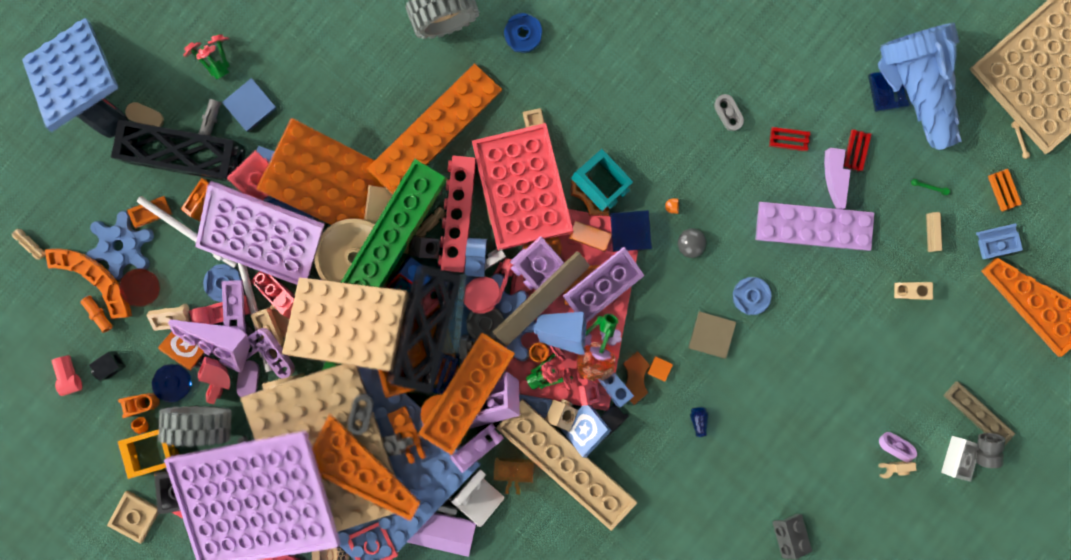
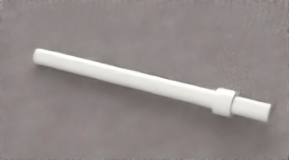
M143 196L138 198L137 202L196 242L197 233ZM213 255L217 260H222L233 268L238 264L221 256Z
M238 263L250 313L253 314L258 312L247 266ZM259 352L260 358L263 359L266 372L272 371L270 365Z

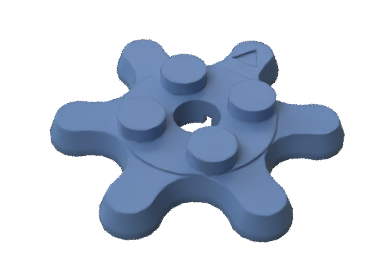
M126 210L118 213L117 221L112 227H107L101 221H95L91 224V232L98 236L99 243L96 248L86 253L87 256L97 262L101 260L107 261L109 272L117 281L122 278L123 269L129 264L134 265L139 270H146L149 267V259L142 255L141 246L154 238V232L149 228H144L140 231L133 230L130 225L131 218ZM118 240L123 242V248L120 251H117L115 248V242Z

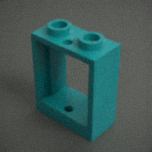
M603 149L598 151L571 177L601 211L607 207L611 209L618 202L616 198L619 196L623 198L631 190L629 186L633 183ZM599 163L621 185L609 198L586 176Z

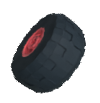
M105 97L77 115L84 123L107 138L115 137L118 119L127 121V116Z

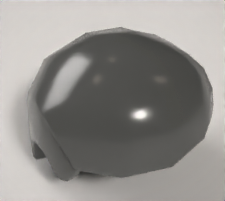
M689 228L682 231L677 244L679 251L685 257L696 258L706 249L707 241L704 233L699 229Z

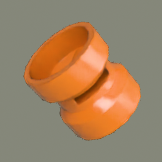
M538 342L531 346L529 354L535 362H543L547 359L549 351L545 344Z

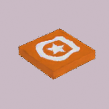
M172 331L158 347L160 351L190 371L205 354L198 344L192 346L173 334Z

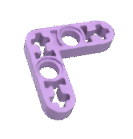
M258 329L248 336L252 352H248L246 360L259 351L279 378H286L294 373L295 366L288 355L282 354L283 348L268 329ZM263 335L265 338L257 343L256 339ZM270 349L276 350L277 358H273L270 355ZM286 366L287 370L284 372L282 368Z

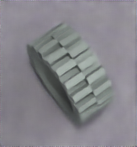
M411 0L407 2L406 6L415 35L418 38L422 37V39H427L428 37L434 39L436 36L443 37L445 34L450 35L453 31H459L462 27L470 25V22H474L480 13L475 0Z
M182 406L159 410L158 441L161 443L200 446L204 444L214 445V443L221 444L231 440L230 409L209 406Z

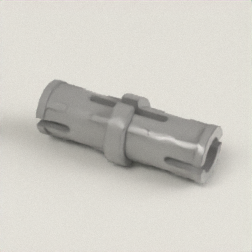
M209 99L206 113L202 115L203 122L198 134L211 136L214 124L218 121L216 117L222 104L221 102Z

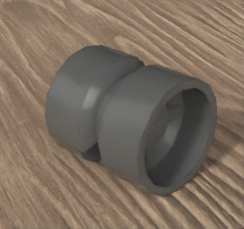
M982 433L978 435L979 450H977L976 463L986 468L1002 467L1005 438L995 433Z

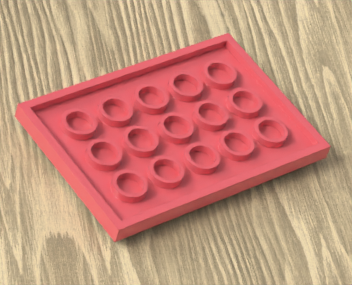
M546 123L472 141L498 251L533 243L539 237L545 240L573 233Z

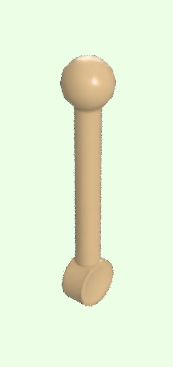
M1014 121L1011 126L1016 130L1023 151L1022 157L1028 159L1030 153L1026 150L1019 129L1020 126Z

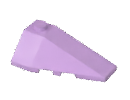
M169 320L168 324L173 334L192 346L198 344L208 356L211 353L220 358L219 363L239 373L243 371L250 348L247 334L243 330H236L228 326Z

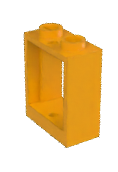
M159 429L118 441L128 479L166 468V464L162 463L141 470L134 445L135 441L159 435ZM162 443L166 458L179 455L174 444Z

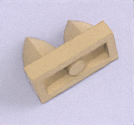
M186 303L176 308L152 310L146 315L154 331L171 329L168 324L169 320L191 322L188 312L189 306Z

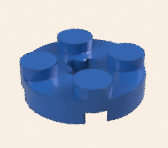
M526 13L512 16L504 29L506 43L515 52L525 53L534 50L541 42L542 27L540 22L535 17L533 18ZM522 28L524 31L528 30L529 32L524 38L518 35Z

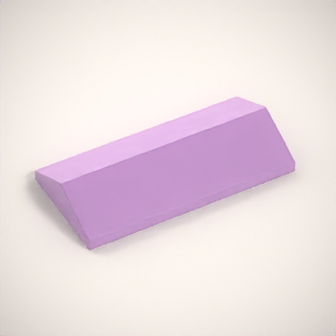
M623 247L563 297L574 312H584L587 323L640 280L644 274L626 248Z
M435 512L407 543L469 557L476 524L471 520Z

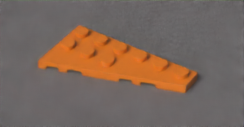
M329 414L312 447L320 477L411 521L420 501L333 415Z

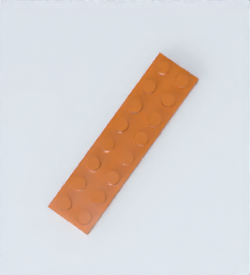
M474 63L367 168V171L391 194H394L414 159L427 166L502 92V89Z

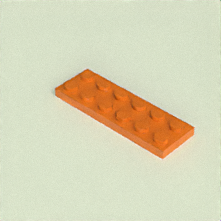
M481 333L418 435L453 455L515 353Z

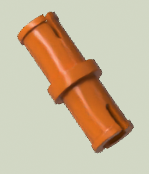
M89 295L80 301L81 305L89 313V318L95 321L102 333H106L113 328V325L104 315L105 311L98 307L92 296Z

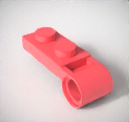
M244 295L245 315H249L251 313L246 295ZM223 302L188 311L191 322L211 325L224 322Z

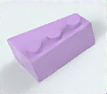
M508 372L502 374L503 377L496 383L470 425V429L520 416L519 380Z

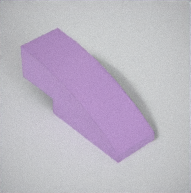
M829 148L825 150L824 160L827 187L836 209L846 208L851 170L843 169L845 150Z

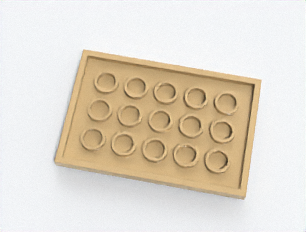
M299 277L282 354L393 372L408 292Z

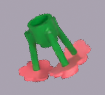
M216 34L211 37L212 41H208L209 45L217 43L223 63L220 60L214 62L210 56V53L215 51V45L211 47L206 45L197 52V48L201 45L200 42L187 44L184 48L186 52L183 56L188 57L193 53L216 80L230 73L227 69L230 65L227 62L221 43L229 40V37H223V34ZM207 57L211 65L209 66L203 58Z
M549 345L553 353L539 366L531 370V374L526 376L527 382L533 390L538 387L543 389L546 386L564 382L567 389H571L570 384L573 383L571 373H567L566 368H563V378L558 379L557 370L550 363L555 356L559 357L562 361L565 360L563 356L565 352L563 349Z

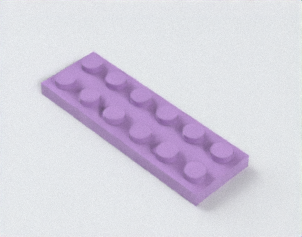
M759 202L756 240L871 251L874 212Z

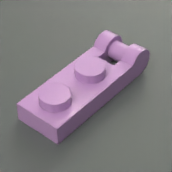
M243 280L222 281L224 326L232 327L236 330L241 329L246 333ZM231 320H237V325L232 326Z
M493 423L450 457L462 473L504 439L501 434L496 432V427ZM487 434L493 439L490 443L485 438Z

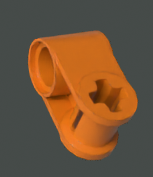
M146 393L119 399L118 402L121 403L123 410L122 418L138 415L157 408L160 403L158 395ZM146 398L150 400L149 406L145 403Z

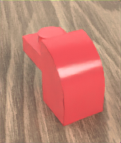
M204 357L198 372V380L210 384L205 395L206 402L215 404L216 399H220L223 388L228 390L230 388L229 373L226 366L219 363L218 360Z

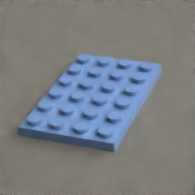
M86 18L76 22L72 27L59 33L57 37L44 43L40 48L27 54L22 59L45 126L51 132L119 88L93 27Z

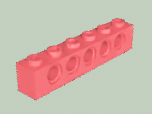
M452 156V160L448 162V172H451L450 179L446 182V191H449V195L444 200V210H447V215L442 220V229H445V234L440 239V248H443V254L439 255L438 267H441L442 271L465 273L467 238H469L476 171V158ZM459 172H464L466 178L463 181H457L456 175ZM462 191L464 193L463 199L455 200V192ZM455 210L462 211V217L458 220L452 218V213ZM452 229L460 230L458 238L453 239L450 237ZM457 248L458 255L455 258H450L448 255L449 249Z

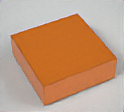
M655 356L647 374L665 382L673 364Z

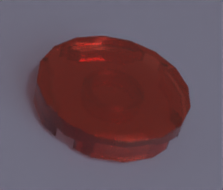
M133 269L123 276L119 289L123 300L129 305L145 307L152 304L158 298L160 285L156 275L145 269Z

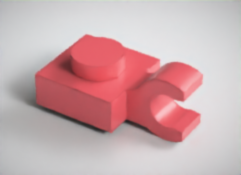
M592 371L577 372V379L582 383V386H578L581 404L589 405L601 402L598 385L593 383Z

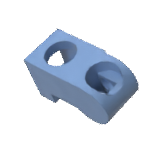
M608 369L598 378V381L605 388L617 407L623 406L634 397L611 369Z

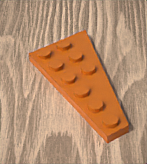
M995 258L981 270L1058 357H1062L1071 349V299L1046 285H1042L1035 281L1036 279L1021 273L1018 269L999 258Z

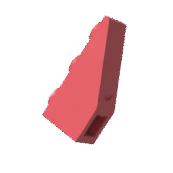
M259 271L251 282L283 316L290 319L295 294L274 276Z

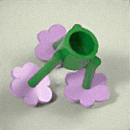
M609 313L605 314L604 317L599 316L596 322L586 330L585 346L592 343L590 332L598 325L600 326V335L602 336L601 340L603 343L601 347H590L592 355L598 360L611 359L610 351L605 349L606 345L614 346L616 342H621V332L616 329L619 321L616 316Z

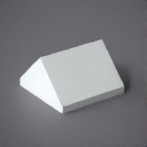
M952 436L941 473L971 482L976 465L977 450H979L978 444Z

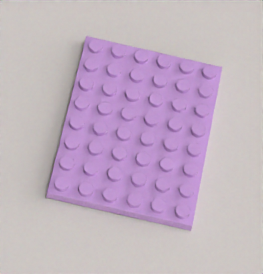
M307 431L171 456L164 460L196 560H259L336 548L341 544Z

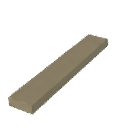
M576 251L493 331L496 337L507 347L590 267L589 263Z

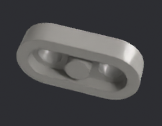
M720 95L714 103V108L725 128L729 131H737L742 127L744 118L730 95ZM722 102L726 103V108L721 107ZM730 119H734L736 124L732 125Z

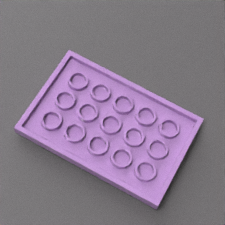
M211 181L207 188L195 247L297 285L299 277L309 279L324 224Z

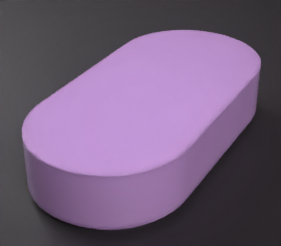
M245 361L243 371L241 373L238 372L236 390L240 397L257 392L260 368L255 361Z

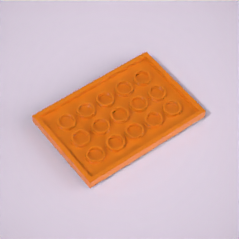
M291 118L256 189L333 225L345 219L357 218L364 220L368 186H384L367 171V168L375 160Z

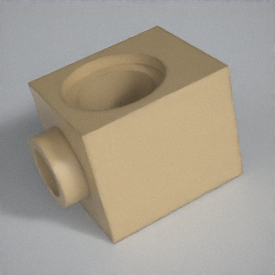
M564 399L561 402L553 400L545 420L556 427L570 432L578 410L572 407L573 403Z

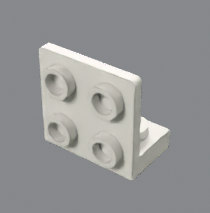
M482 470L477 471L451 501L479 527L486 522L504 500V496L484 479L486 474Z

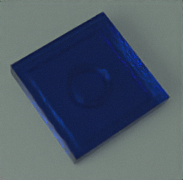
M649 210L610 213L613 252H618L623 247L627 251L652 249Z

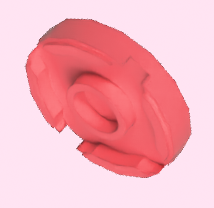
M489 277L473 279L463 290V302L473 313H487L493 310L494 306L501 300L500 287L494 279Z

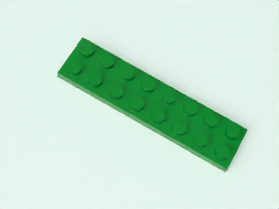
M414 159L340 283L383 288L448 179L417 159Z

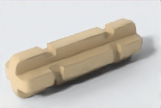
M438 207L434 211L435 213L431 214L421 224L422 226L418 228L415 235L425 236L427 231L429 232L439 223L440 218L442 220L446 216V212L441 207Z
M16 229L12 233V237L16 241L18 240L19 244L29 253H32L35 259L41 260L46 255L45 251L39 248L29 236H26L22 229Z

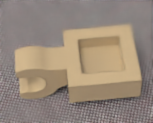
M912 461L878 464L879 467H886L887 469L885 474H880L882 478H889L894 472L898 473V475H909L910 471H917L916 463Z

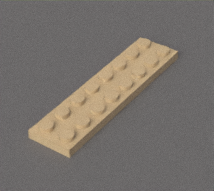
M521 399L519 402L520 416L502 420L496 429L612 531L637 504V500L588 457L583 458L563 434L548 423L526 401Z

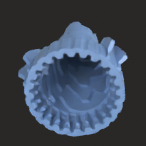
M948 23L912 33L884 43L880 48L882 58L878 63L879 70L893 88V92L899 91L903 84L907 90L910 102L914 105L918 122H922L928 143L932 148L938 150L962 142L958 128L960 120L955 104V99H957L954 73L956 61L955 44L959 43L955 23Z

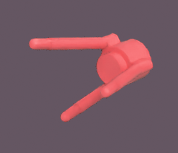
M504 258L503 263L499 262L497 269L493 273L494 275L501 271V274L505 275L500 288V299L509 277H512L510 295L514 294L517 275L511 270L513 265L510 263L512 259Z

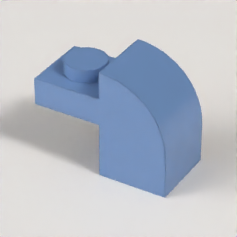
M467 238L465 276L484 277L487 239Z

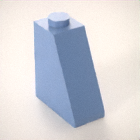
M584 312L541 314L537 317V323H534V334L538 335L541 343L584 355L587 329Z

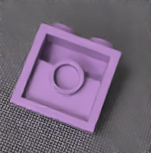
M539 237L526 250L523 249L510 261L513 265L511 270L518 277L522 275L526 279L523 283L530 290L533 288L537 290L564 264L562 259L542 237Z

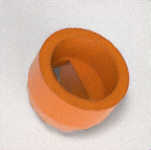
M672 198L666 201V211L678 214L679 199Z
M138 417L131 423V428L137 434H142V432H147L149 425L144 417Z

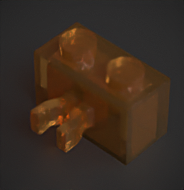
M496 458L494 480L508 481L505 494H509L512 481L515 482L516 494L520 495L518 482L533 483L534 462L525 459Z

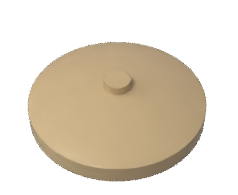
M345 219L331 225L323 232L314 256L317 272L323 281L341 282L375 224L363 219Z

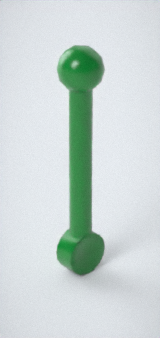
M917 179L911 181L913 186L918 185L939 191L942 195L950 193L949 188L942 189L919 182Z

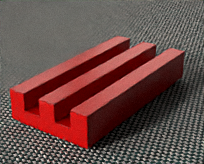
M772 127L769 147L808 151L810 132ZM775 133L804 136V139L775 135ZM774 139L803 143V146L776 143Z
M851 130L843 167L863 171L871 139L870 133L866 134L862 131ZM855 136H858L852 164H849ZM865 138V139H864V143H863V147H862V151H861V155H860V159H859V164H858V166H856L857 160H858V156H859V152H860V147H861L862 139Z

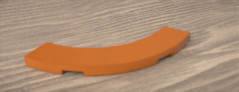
M58 248L45 249L48 268H59L77 272L94 286H97L103 294L102 297L107 304L111 319L132 316L130 305L122 287L103 265L77 251Z

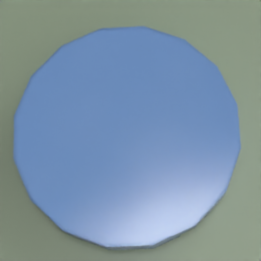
M215 265L205 274L203 280L204 290L211 299L223 302L222 281L242 280L241 275L236 268L230 265Z
M747 277L735 285L733 301L741 312L747 315H757L769 307L771 290L764 280L756 277Z

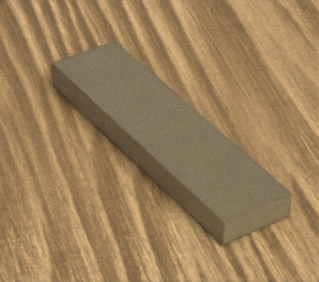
M955 382L943 395L984 433H995L1005 438V445L1016 434L959 382Z

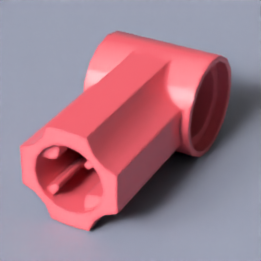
M70 355L51 360L57 377L55 387L58 394L65 396L81 391L82 381L75 374Z

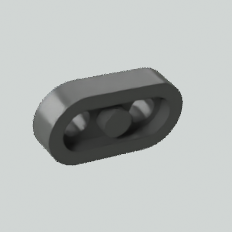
M359 394L352 402L348 428L356 435L365 433L370 424L374 403L373 399L367 394ZM360 401H366L367 406H361ZM361 420L363 425L358 426L356 421Z

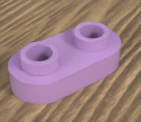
M886 432L879 438L881 448L900 460L911 462L916 458L917 451L915 447L897 435Z

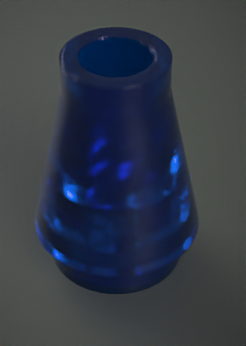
M705 407L692 408L689 415L696 436H707L709 412H707Z

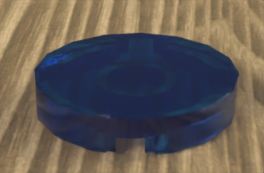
M176 364L164 365L155 372L156 374L152 379V390L159 399L169 403L177 402L185 398L190 392L192 385L191 376L184 367Z

